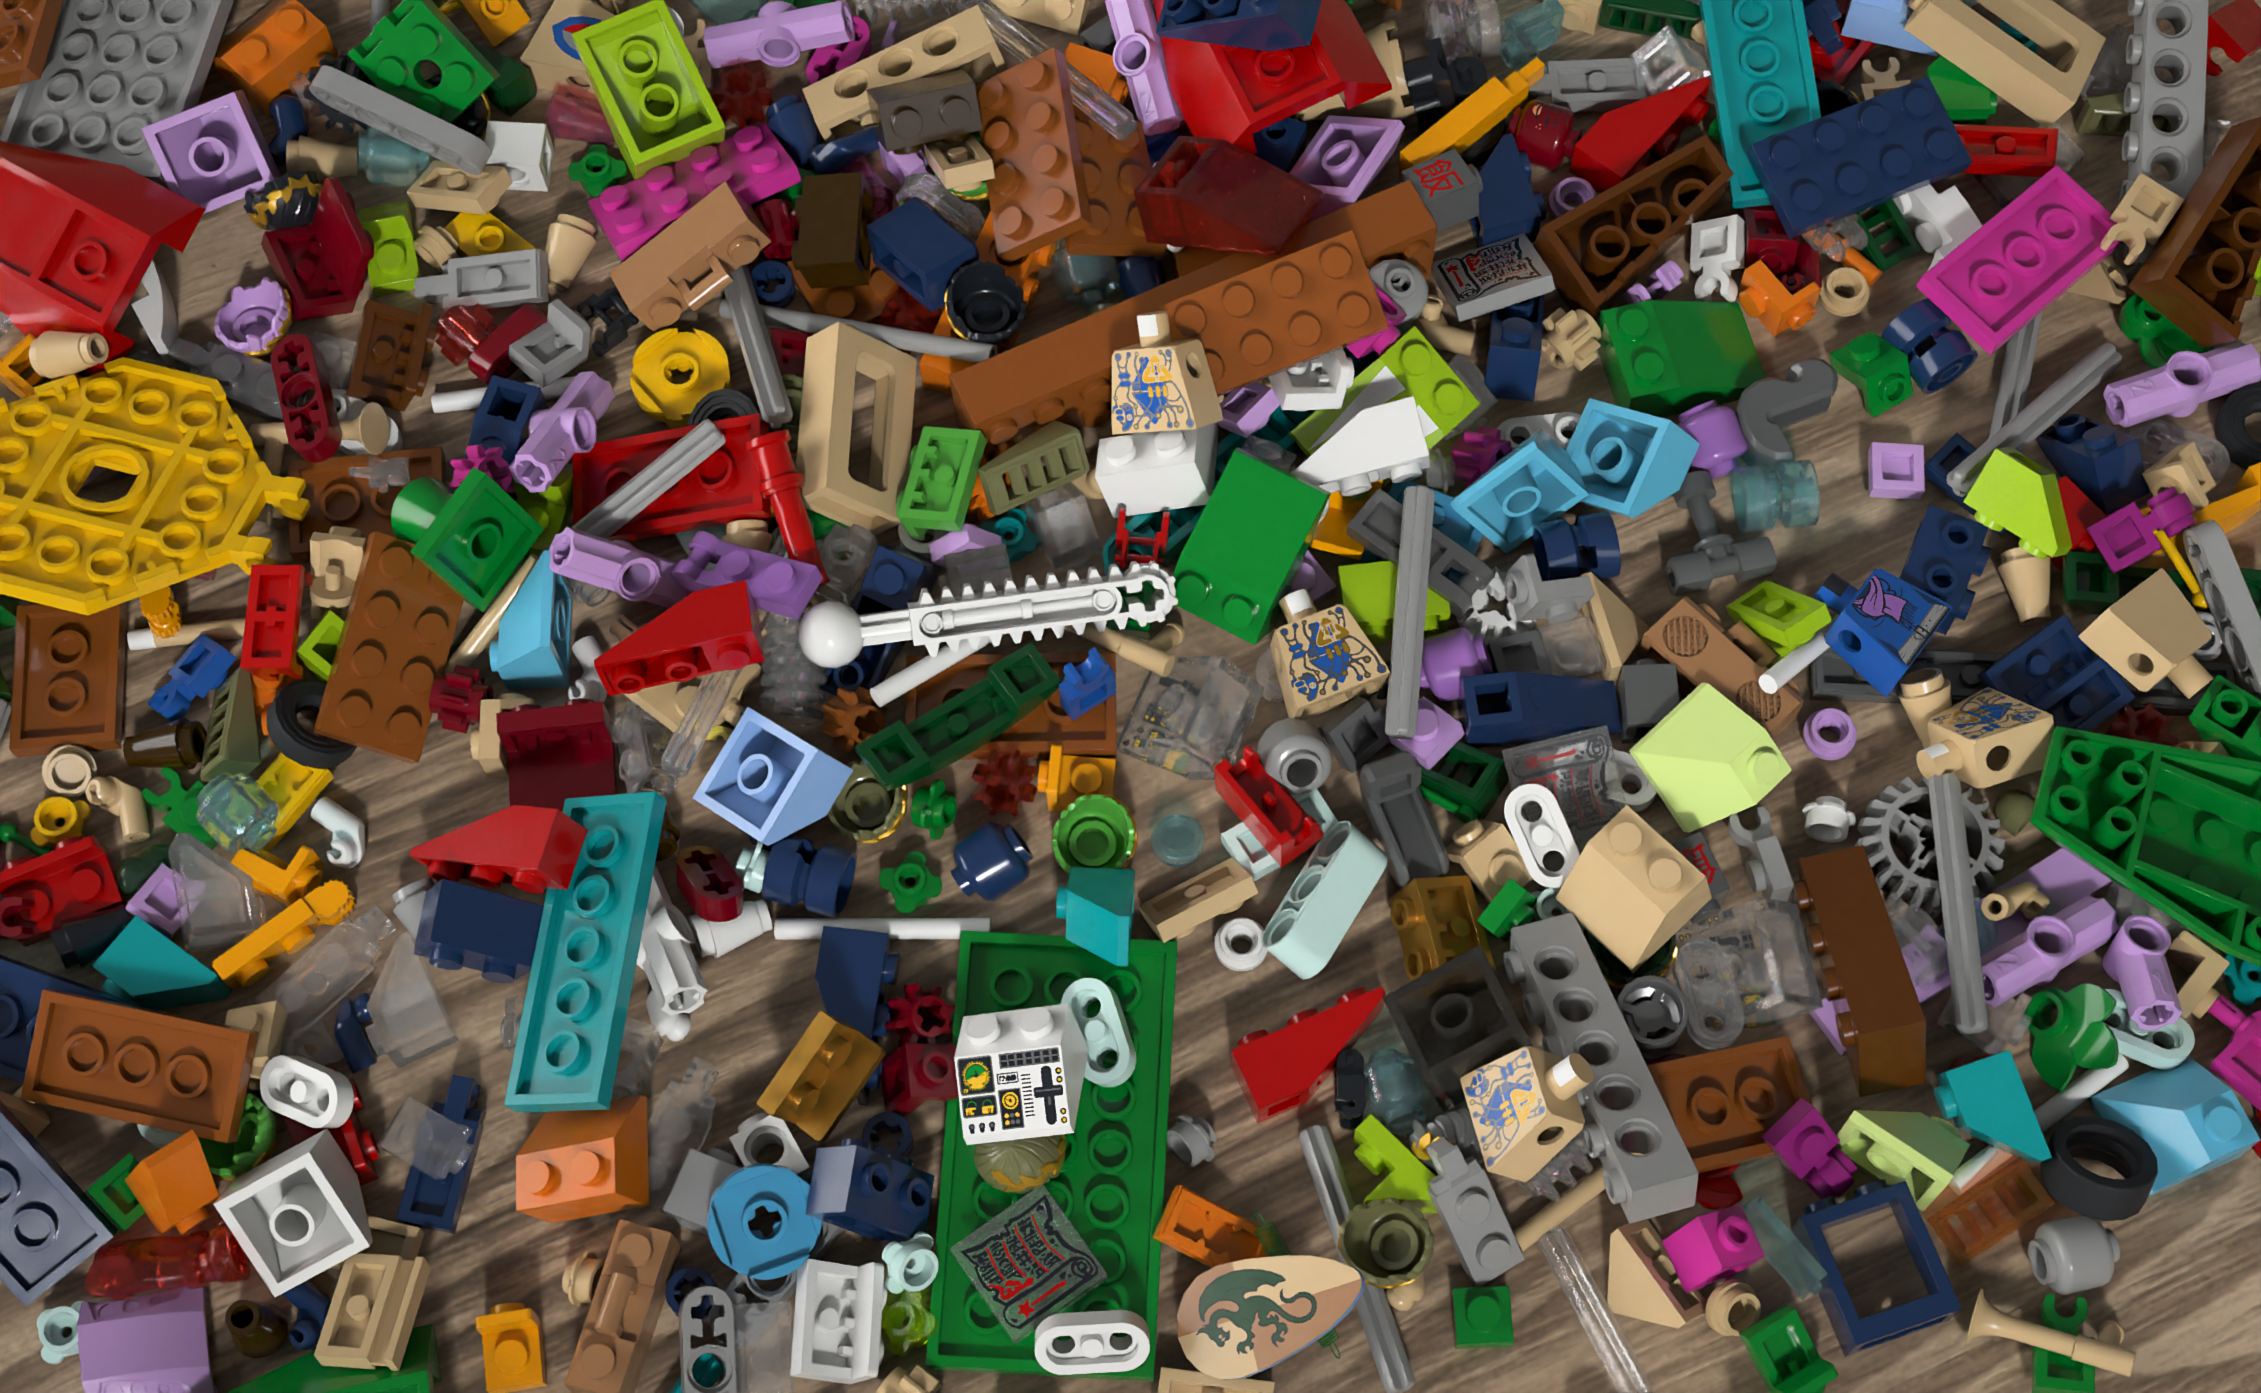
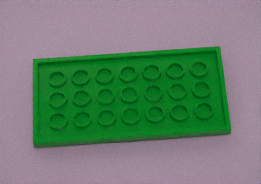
M961 931L952 1044L957 1047L963 1016L1061 1004L1064 992L1072 983L1082 978H1095L1110 986L1119 998L1135 1048L1136 1065L1132 1075L1124 1083L1115 1087H1102L1084 1077L1074 1133L1065 1134L1068 1143L1066 1144L1065 1160L1059 1175L1051 1178L1049 1182L1042 1184L1040 1188L1024 1194L1003 1192L986 1183L981 1177L974 1162L975 1144L967 1145L963 1138L959 1097L953 1101H947L935 1255L937 1256L939 1267L937 1275L932 1282L926 1355L927 1370L1154 1382L1162 1242L1152 1237L1164 1209L1178 941H1166L1163 943L1161 940L1131 939L1127 967L1116 966L1067 940L1066 936ZM1099 1000L1093 1001L1088 1006L1087 1015L1089 1018L1095 1017L1100 1012L1101 1004ZM1115 1051L1105 1055L1103 1059L1105 1069L1115 1065L1117 1061ZM1046 1195L1054 1219L1049 1225L1053 1226V1230H1058L1061 1237L1073 1248L1085 1252L1092 1257L1098 1266V1274L1025 1327L1017 1329L1006 1323L1003 1317L1005 1306L993 1300L992 1296L996 1292H989L982 1286L975 1271L976 1265L972 1264L960 1251L979 1245L996 1234L1000 1236L1001 1232H1007L1004 1224L1008 1223L1010 1218L1019 1216ZM1044 1200L1039 1204L1044 1206V1211L1039 1210L1038 1212L1036 1211L1037 1207H1035L1019 1220L1012 1222L1008 1227L1010 1231L1008 1237H1003L1000 1241L992 1240L984 1248L967 1253L974 1262L978 1263L977 1269L986 1285L1004 1287V1296L1007 1294V1288H1012L1011 1291H1014V1287H1016L1005 1286L1004 1284L1008 1280L1020 1281L1023 1285L1027 1278H1033V1283L1030 1286L1022 1289L1012 1298L1007 1300L1001 1299L1005 1303L1021 1292L1035 1286L1071 1257L1085 1258L1093 1267L1091 1275L1096 1271L1094 1264L1089 1258L1064 1248L1055 1235H1047L1048 1230L1044 1228V1224L1048 1219ZM1032 1214L1035 1218L1039 1231L1041 1232L1046 1242L1052 1249H1054L1057 1253L1063 1256L1066 1260L1062 1259L1049 1248L1038 1256L1032 1253V1249L1042 1250L1043 1248L1047 1247V1245L1043 1241L1044 1245L1040 1248H1037L1035 1246L1030 1249L1028 1247L1030 1246L1029 1242H1031V1244L1035 1243L1032 1241L1033 1239L1029 1240L1028 1242H1025V1240L1036 1234L1039 1238L1038 1240H1042L1034 1224L1033 1218L1031 1216ZM1030 1216L1031 1219L1027 1221V1224L1031 1221V1225L1034 1226L1032 1229L1036 1233L1023 1239L1025 1236L1019 1231L1018 1223H1021V1220L1025 1221ZM1014 1225H1016L1019 1235L1034 1258L1049 1271L1038 1279L1036 1278L1038 1275L1035 1270L1040 1266L1034 1269V1275L1030 1274L1033 1268L1031 1265L1035 1261L1031 1258L1032 1263L1027 1261L1025 1263L1026 1267L1024 1265L1020 1266L1021 1260L1016 1261L1018 1256L1014 1257V1255H1011L1014 1251L1013 1247L1011 1251L1008 1247L1014 1242L1006 1244V1242L1013 1239L1014 1235L1020 1241ZM1027 1227L1026 1235L1030 1233V1227ZM1051 1238L1055 1239V1243H1054V1244H1051V1243H1050L1049 1240H1050ZM1004 1241L1013 1262L1027 1276L1024 1277L1022 1275L1023 1278L1012 1276L1007 1279V1276L1017 1270L1015 1269L1006 1276L1002 1274L1005 1281H1002L1000 1284L994 1281L990 1284V1279L998 1276V1272L997 1275L994 1274L987 1281L982 1277V1274H985L992 1268H987L985 1272H980L982 1266H986L991 1262L989 1254L987 1253L988 1256L986 1257L984 1255L981 1256L983 1259L989 1258V1261H985L982 1264L978 1262V1258L973 1259L971 1256L978 1255L988 1248L998 1270L1010 1271L1007 1270L1010 1266L1004 1269V1266L1009 1264L1005 1261L1000 1267L998 1265L1000 1261L995 1260V1258H1000L1005 1250L1001 1252V1255L993 1256L995 1250L1003 1248V1244L1001 1247L993 1250V1252V1248L990 1249V1246L995 1242L1002 1243ZM1021 1241L1016 1244L1018 1247L1022 1246ZM1024 1248V1249H1020V1250H1018L1015 1254L1021 1255V1254H1023V1253L1021 1252L1022 1250H1024L1025 1252H1026L1027 1250H1026L1025 1248ZM1049 1252H1052L1053 1256L1056 1255L1062 1259L1051 1268H1049L1050 1265H1044V1260H1039L1046 1258ZM1079 1260V1261H1077V1262L1083 1261L1084 1263H1086V1265L1088 1266L1086 1272H1088V1271L1090 1270V1266L1088 1265V1263H1087L1085 1260ZM1072 1262L1041 1287L1010 1305L1005 1312L1007 1320L1012 1325L1019 1326L1081 1281L1082 1278L1074 1275L1071 1271L1070 1266ZM1080 1264V1265H1079V1266H1080V1269H1082V1268L1084 1267L1083 1264ZM1077 1265L1074 1266V1271L1077 1274L1084 1276V1274L1077 1269ZM1065 1271V1278L1061 1280L1059 1276ZM1065 1280L1067 1283L1065 1286L1031 1306V1303ZM1027 1299L1029 1307L1036 1310L1030 1312L1028 1318L1024 1313L1018 1314L1021 1309L1017 1306L1024 1305ZM1127 1310L1141 1316L1149 1328L1150 1351L1148 1357L1140 1366L1133 1370L1058 1375L1045 1370L1035 1357L1036 1329L1044 1319L1054 1314ZM1011 1318L1017 1319L1018 1321L1014 1323L1011 1320ZM1113 1333L1112 1335L1115 1337H1125L1128 1334ZM1071 1336L1056 1337V1339L1061 1341L1072 1338Z

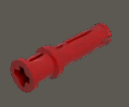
M782 430L756 437L744 445L747 453H752L755 458L762 481L758 489L765 499L771 500L788 557L792 560L817 566L823 577L818 587L826 585L830 582V579L826 574L800 493V489L804 487L803 482L805 479L802 472L796 471L788 446V442L792 439L789 430Z

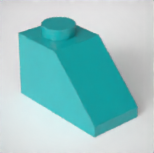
M1071 867L1068 886H1058L1056 918L1066 919V939L1116 966L1128 967L1134 921L1135 870Z
M137 915L92 965L106 979L100 987L106 993L130 1002L134 1000L139 1005L156 1011L225 1000L232 992L214 972Z
M2010 1050L1936 1075L1940 1085L1934 1088L1937 1105L1945 1120L1953 1118L1957 1129L2029 1163L2052 1158Z

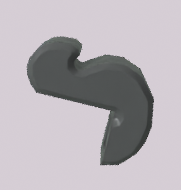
M1815 357L1800 359L1792 363L1786 379L1769 377L1757 380L1741 393L1735 413L1748 449L1740 457L1753 471L1769 478L1787 477L1794 457L1781 429L1828 411L1831 397L1834 395L1838 385V375L1832 365L1825 360Z
M1407 751L1365 764L1359 778L1361 795L1369 822L1388 857L1389 872L1395 884L1400 888L1406 886L1414 878L1445 877L1450 869L1447 851L1418 787L1421 784L1422 767L1417 758Z

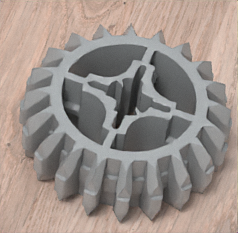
M1907 776L1901 779L1898 784V790L1890 785L1886 786L1879 795L1880 800L1874 799L1869 802L1865 809L1868 817L1862 818L1857 826L1858 833L1864 837L1858 839L1855 847L1864 846L1872 871L1877 874L1875 879L1879 890L1886 887L1891 891L1886 900L1888 906L1896 904L1899 898L1907 901L1906 910L1908 916L1914 915L1920 905H1924L1929 918L1932 919L1938 917L1942 909L1939 880H1930L1920 876L1928 872L1938 874L1935 848L1933 851L1929 850L1922 860L1919 859V856L1925 848L1923 845L1927 841L1930 842L1934 837L1932 819H1923L1914 814L1919 812L1931 814L1928 780L1922 776L1917 786ZM1971 786L1963 789L1961 795L1967 845L1970 853L1969 863L1975 906L1982 898L1980 892H1990L1996 883L1993 875L1999 874L2003 868L2004 860L1997 855L2001 854L2005 848V840L1993 836L2000 828V819H1985L1983 817L1989 809V801L1979 802L1976 805L1970 801L1973 794ZM1889 835L1895 838L1893 844L1904 852L1906 866L1894 854Z

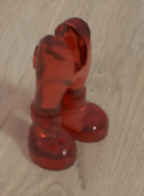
M218 1212L217 1227L210 1234L207 1230L193 1232L188 1236H150L103 1245L97 1250L93 1264L88 1270L85 1279V1290L95 1298L126 1300L136 1296L135 1293L155 1289L183 1287L197 1289L207 1287L209 1282L232 1284L249 1279L251 1274L249 1264L252 1262Z

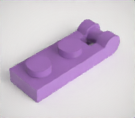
M698 531L689 544L691 550L686 560H679L671 573L673 580L677 584L690 591H698L746 580L758 609L797 620L823 579L815 565L723 542L705 531ZM709 562L716 564L712 572L705 570Z

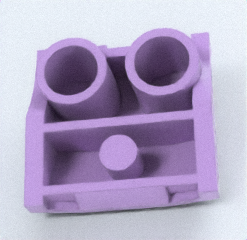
M204 1285L189 1286L130 1299L98 1303L82 1302L77 1322L81 1381L84 1392L218 1393V1388L214 1385L210 1363L205 1314V1300L208 1299L207 1288Z

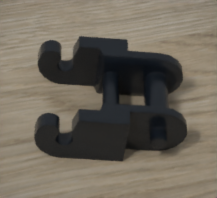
M616 286L607 289L600 297L592 294L577 306V312L586 321L592 317H600L609 327L603 333L604 343L601 344L599 341H595L592 344V350L597 356L606 354L628 337L626 330L639 322V319L630 312L626 303L621 299L622 296ZM612 306L622 314L614 321L605 313Z
M1345 1049L1340 1052L1337 1057L1335 1070V1112L1341 1113L1346 1117L1340 1120L1339 1125L1342 1129L1350 1131L1355 1130L1362 1123L1363 1111L1366 1105L1364 1058L1355 1049Z

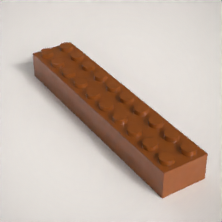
M1410 179L949 375L956 424L959 429L981 430L987 440L983 453L987 463L1053 420L1073 426L1078 430L1083 427L1094 428L1100 426L1112 416L1114 350L1140 343L1136 315L1160 311L1159 306L1352 229L1357 237L1369 272L1372 267L1384 260L1399 259L1408 261L1416 266L1427 280L1431 278L1437 225Z

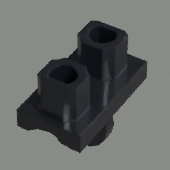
M1441 38L1426 41L1428 56L1403 62L1407 87L1410 96H1412L1418 121L1440 115L1445 116L1457 106L1455 97L1466 99L1488 82V74L1484 64L1477 58L1467 56L1453 60L1448 65Z

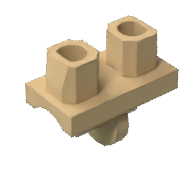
M333 526L330 528L329 533L313 532L310 539V574L313 575V584L310 586L311 618L321 619L327 610H331L340 618H346L366 547V538H362V531L359 529Z

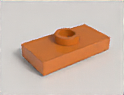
M1182 1185L1174 1187L1152 1237L1211 1268L1243 1259L1269 1257L1267 1256L1268 1253L1264 1251L1265 1248L1261 1246L1262 1244L1257 1239L1258 1236L1254 1234L1259 1228L1256 1223Z

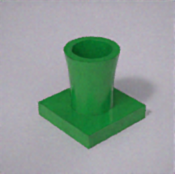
M474 467L455 492L434 477H420L411 481L398 494L391 512V525L396 537L415 544L410 553L469 605L482 612L485 611L544 530L486 473Z

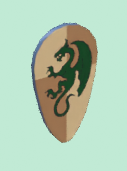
M1311 1255L1250 1258L1217 1265L1197 1276L1184 1292L1177 1313L1178 1340L1186 1358L1201 1373L1220 1380L1245 1379L1281 1363L1331 1331L1352 1310L1363 1294L1365 1279L1362 1273L1352 1266L1337 1260Z

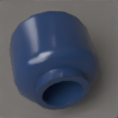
M987 822L954 846V859L958 866L951 870V874L958 886L968 897L977 892L979 896L987 901H996L1029 877L1030 868L1028 862L1033 859V854L1021 835L1010 823L1002 827L996 822Z

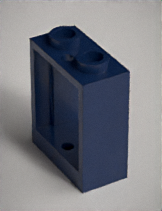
M1881 1179L1854 1191L1856 1198L1836 1204L1834 1198L1829 1197L1811 1203L1802 1209L1804 1216L1800 1217L1791 1229L1845 1357L1949 1321L1962 1309L1906 1181L1888 1187L1886 1180ZM1891 1207L1929 1296L1859 1319L1822 1230Z

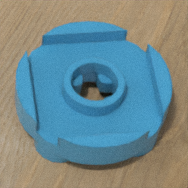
M769 1163L748 1165L726 1177L723 1183L712 1193L706 1217L708 1237L720 1260L738 1273L760 1280L783 1277L802 1266L810 1256L809 1252L815 1246L817 1236L819 1237L822 1227V1220L805 1214L810 1185L788 1167ZM760 1206H765L768 1212L778 1211L780 1215V1220L772 1224L773 1233L769 1236L763 1237L759 1229L749 1230L748 1221L755 1218V1209Z

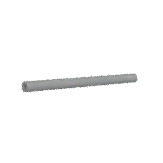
M724 298L719 307L720 316L732 319L727 300ZM759 304L766 326L816 334L840 321L854 325L858 331L897 349L976 363L998 354L997 346L992 344Z

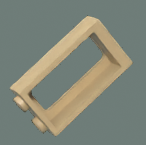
M1960 0L1909 1L1908 7L1913 9L1904 27L1907 32L2044 128H2049L2076 103L2106 40L2104 36L2053 0H1975L2059 59L2056 67H2054Z
M840 321L808 337L806 341L796 471L802 472L805 479L803 482L804 487L800 489L805 508L873 537L902 524L897 517L896 504L899 493L905 490L909 478L917 358L858 331L854 325ZM856 371L876 380L868 486L854 480L848 470Z

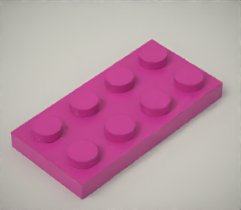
M763 123L758 126L743 128L733 137L713 146L700 147L694 150L690 156L668 166L655 167L649 170L645 176L623 186L609 187L600 196L587 202L595 220L621 262H623L725 181L751 205L798 184L802 180L794 161L767 125Z
M2056 165L1920 278L1916 287L1991 355L2124 242L2114 241L2106 251L2100 248L2103 238L2117 222L2110 219L2112 214Z

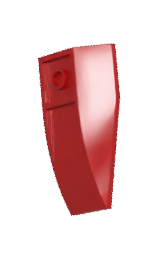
M1153 0L1157 23L1160 19L1164 0ZM1320 0L1321 5L1310 46L1269 52L1160 37L1171 94L1212 174L1257 153L1253 133L1323 100L1339 94L1346 109L1349 110L1392 90L1390 80L1350 6L1344 0Z
M0 141V312L24 336L30 333L35 338H38L43 332L48 330L101 334L108 344V357L105 362L87 368L84 371L91 375L105 371L104 363L122 357L127 358L135 343L133 339L116 331L115 328L161 242L183 253L206 209L122 165Z

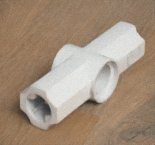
M654 866L636 964L646 972L659 1007L663 1012L670 1016L679 1013H691L704 1004V995L708 991L690 948V945L695 942L696 937L686 917L672 904L658 868Z

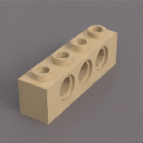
M975 5L802 90L816 125L828 144L831 141L873 126L867 89L962 68L977 85L1007 70L1008 67L979 5Z

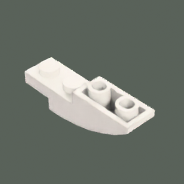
M1927 185L1893 199L1907 224L1915 232L1916 239L1926 252L1934 255L1929 270L1982 227L1973 209L1955 185L1940 194L1931 185Z

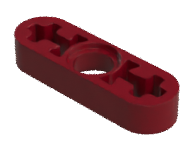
M292 334L279 341L271 354L272 370L290 446L308 462L319 463L329 459L338 450L342 440L341 429L323 353L305 335ZM298 364L299 368H300L303 372H300V373H299V372H298L295 368H293V367H295V366ZM315 388L316 391L313 399L305 406L297 407L299 397L305 391ZM311 423L319 428L315 434L313 428L309 425Z

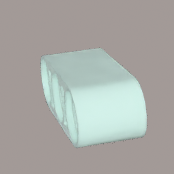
M1345 820L1333 825L1315 847L1266 926L1261 938L1262 946L1299 978L1304 980L1317 975L1334 954L1383 874L1388 861L1386 853L1351 822Z

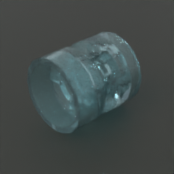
M1810 459L1778 463L1775 471H1771L1767 464L1735 467L1732 479V498L1736 522L1741 533L1772 530L1776 522L1779 521L1784 528L1814 526L1817 524L1820 512V494L1816 471ZM1778 492L1781 493V502H1779V493H1778Z

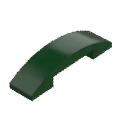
M2069 551L2067 555H2063L2064 603L2089 613L2101 615L2111 605L2159 569L2129 566L2113 575L2101 554ZM2240 568L2261 618V570ZM2165 570L2196 612L2211 613L2209 608L2200 610L2192 604L2193 594L2178 571Z
M1030 642L988 667L985 679L907 725L898 720L856 745L855 751L885 791L899 788L927 777L982 747L1044 702L1059 688L1062 680L1033 643Z

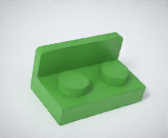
M923 426L919 443L913 447L910 454L911 471L906 488L899 493L896 504L897 517L912 539L924 540L927 529L962 531L978 468L980 467L987 442L981 430Z

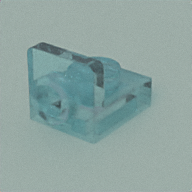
M1546 0L1505 20L1499 50L1504 63L1510 69L1515 68L1518 72L1538 56L1537 51L1548 48L1560 37L1565 10L1558 0Z

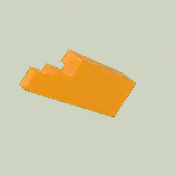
M1535 57L1518 72L1514 71L1501 82L1495 76L1400 151L1399 179L1402 181L1401 171L1453 149H1456L1460 155L1511 114L1518 106L1527 101L1529 88L1544 75L1545 64L1538 57Z

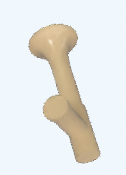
M370 402L366 404L361 415L355 419L339 421L342 440L361 442L370 454L376 456L383 453L387 447L389 440L388 418L384 409L378 403ZM284 422L252 424L249 428V436L252 439L253 445L265 446L263 461L272 475L280 477L284 447L286 444H289ZM311 423L309 425L313 428L315 434L319 428Z
M1089 622L1086 623L1083 635L1079 636L1118 653L1120 657L1154 673L1167 677L1175 663V656L1167 653V651L1184 640L1185 632L1178 623L1169 622L1163 627L1161 632L1145 643L1109 627H1105L1104 632H1098L1094 623ZM1072 625L1065 626L1064 630L1077 634Z
M1983 1287L1980 1289L1975 1304L1966 1346H1968L1973 1339L1981 1336H1999L2072 1357L2071 1360L2127 1377L2131 1376L2137 1353L2119 1347L2124 1339V1329L2116 1321L2108 1320L2101 1323L2098 1328L2097 1340L2079 1334L2075 1336L2025 1321L2000 1311L1986 1299Z

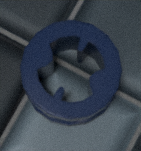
M771 260L758 264L751 271L750 277L759 304L786 308L794 300L796 293L792 272L788 266L779 261ZM770 280H779V285H776L775 292L768 293L765 291V287H768Z
M882 1112L874 1115L867 1121L863 1128L862 1140L873 1143V1140L879 1141L878 1131L888 1127L892 1134L900 1131L903 1134V1139L896 1138L898 1147L895 1150L888 1152L884 1145L875 1147L874 1152L881 1155L895 1154L909 1157L913 1149L914 1140L910 1126L902 1116L893 1112Z
M692 1266L682 1268L675 1272L667 1282L666 1300L677 1317H679L680 1308L678 1301L684 1298L680 1289L686 1283L692 1287L698 1286L701 1282L706 1284V1286L718 1287L710 1274L705 1270ZM703 1295L705 1297L703 1303L691 1308L692 1319L697 1318L702 1321L709 1317V1311L713 1306L709 1301V1296Z

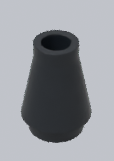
M124 904L113 909L59 920L60 926L48 931L65 969L67 970L78 964L82 969L104 953L131 922V919Z

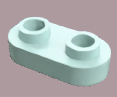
M1079 979L1066 989L1061 1004L1069 1003L1089 1048L1084 1077L1102 1087L1118 1086L1132 1075L1136 1065L1135 1048L1119 998L1110 986L1098 979ZM1099 1000L1101 1004L1100 1012L1095 1017L1089 1018L1087 1015L1088 1006L1093 1001ZM1115 1051L1117 1054L1115 1065L1105 1069L1103 1066L1105 1055Z
M2105 989L2117 1001L2113 1012L2106 1021L2110 1022L2113 1026L2107 1025L2113 1031L2118 1041L2120 1054L2161 1070L2174 1069L2185 1061L2194 1047L2195 1037L2190 1025L2182 1017H2179L2175 1024L2165 1025L2156 1031L2138 1029L2136 1022L2130 1019L2123 993L2114 989ZM2153 1041L2162 1043L2165 1048L2155 1045Z

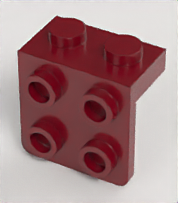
M338 177L326 178L312 225L265 231L261 246L280 286L289 292L292 300V312L296 321L353 313L359 292L364 288V276L369 261L374 257L372 237L367 230H363L356 216L352 195L344 191Z
M577 698L567 701L564 706L546 708L535 704H523L514 707L510 712L496 713L497 734L508 753L510 806L523 805L554 808L563 812L565 799L617 794L614 729L603 701L595 702L591 699Z

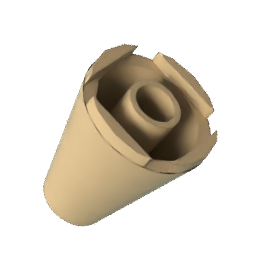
M1395 20L1384 22L1364 33L1392 84V90L1349 110L1346 109L1339 94H1336L1296 113L1298 121L1326 120L1328 115L1379 119H1400L1416 116L1414 105L1407 107L1405 99L1412 96H1410L1403 68V62L1407 61L1403 44L1398 42V38L1391 40L1390 33L1399 31Z

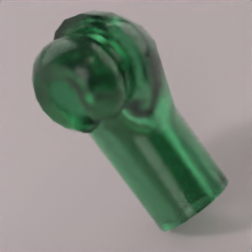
M156 843L146 846L120 862L116 874L120 876V889L124 893L136 894L148 880V875L153 874L162 863L174 872L193 873L198 861L197 848L194 846Z

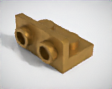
M1469 875L1414 878L1390 898L1391 921L1397 929L1405 957V971L1411 980L1414 994L1417 998L1428 997L1441 987L1487 984L1498 976L1484 926L1477 921L1480 917V912Z
M820 1010L756 1104L771 1116L794 1123L815 1140L825 1142L878 1067L886 1052L881 1046L849 1022Z

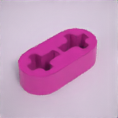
M852 16L855 36H858V41H850L844 52L842 43L820 47L815 50L806 68L808 86L820 81V76L824 78L830 76L835 66L836 72H839L870 56L872 50L870 30L863 19Z

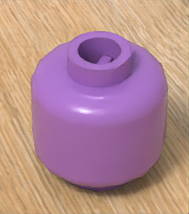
M1712 400L1678 416L1680 424L1677 426L1700 443L1688 472L1707 471L1710 473L1712 480L1740 468L1736 459L1744 455L1748 445L1733 408L1718 406L1716 400Z
M1459 627L1423 640L1420 689L1421 691L1431 689L1433 695L1440 702L1448 703L1458 699L1462 677L1494 673L1490 655L1481 634L1473 636L1469 629Z

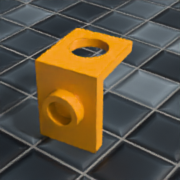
M458 0L491 47H496L530 22L529 16L517 0Z
M1384 479L1371 482L1372 488L1369 490V496L1363 500H1352L1342 496L1340 491L1331 493L1329 509L1316 528L1311 547L1361 560L1365 547L1346 534L1347 525L1377 489L1382 490Z

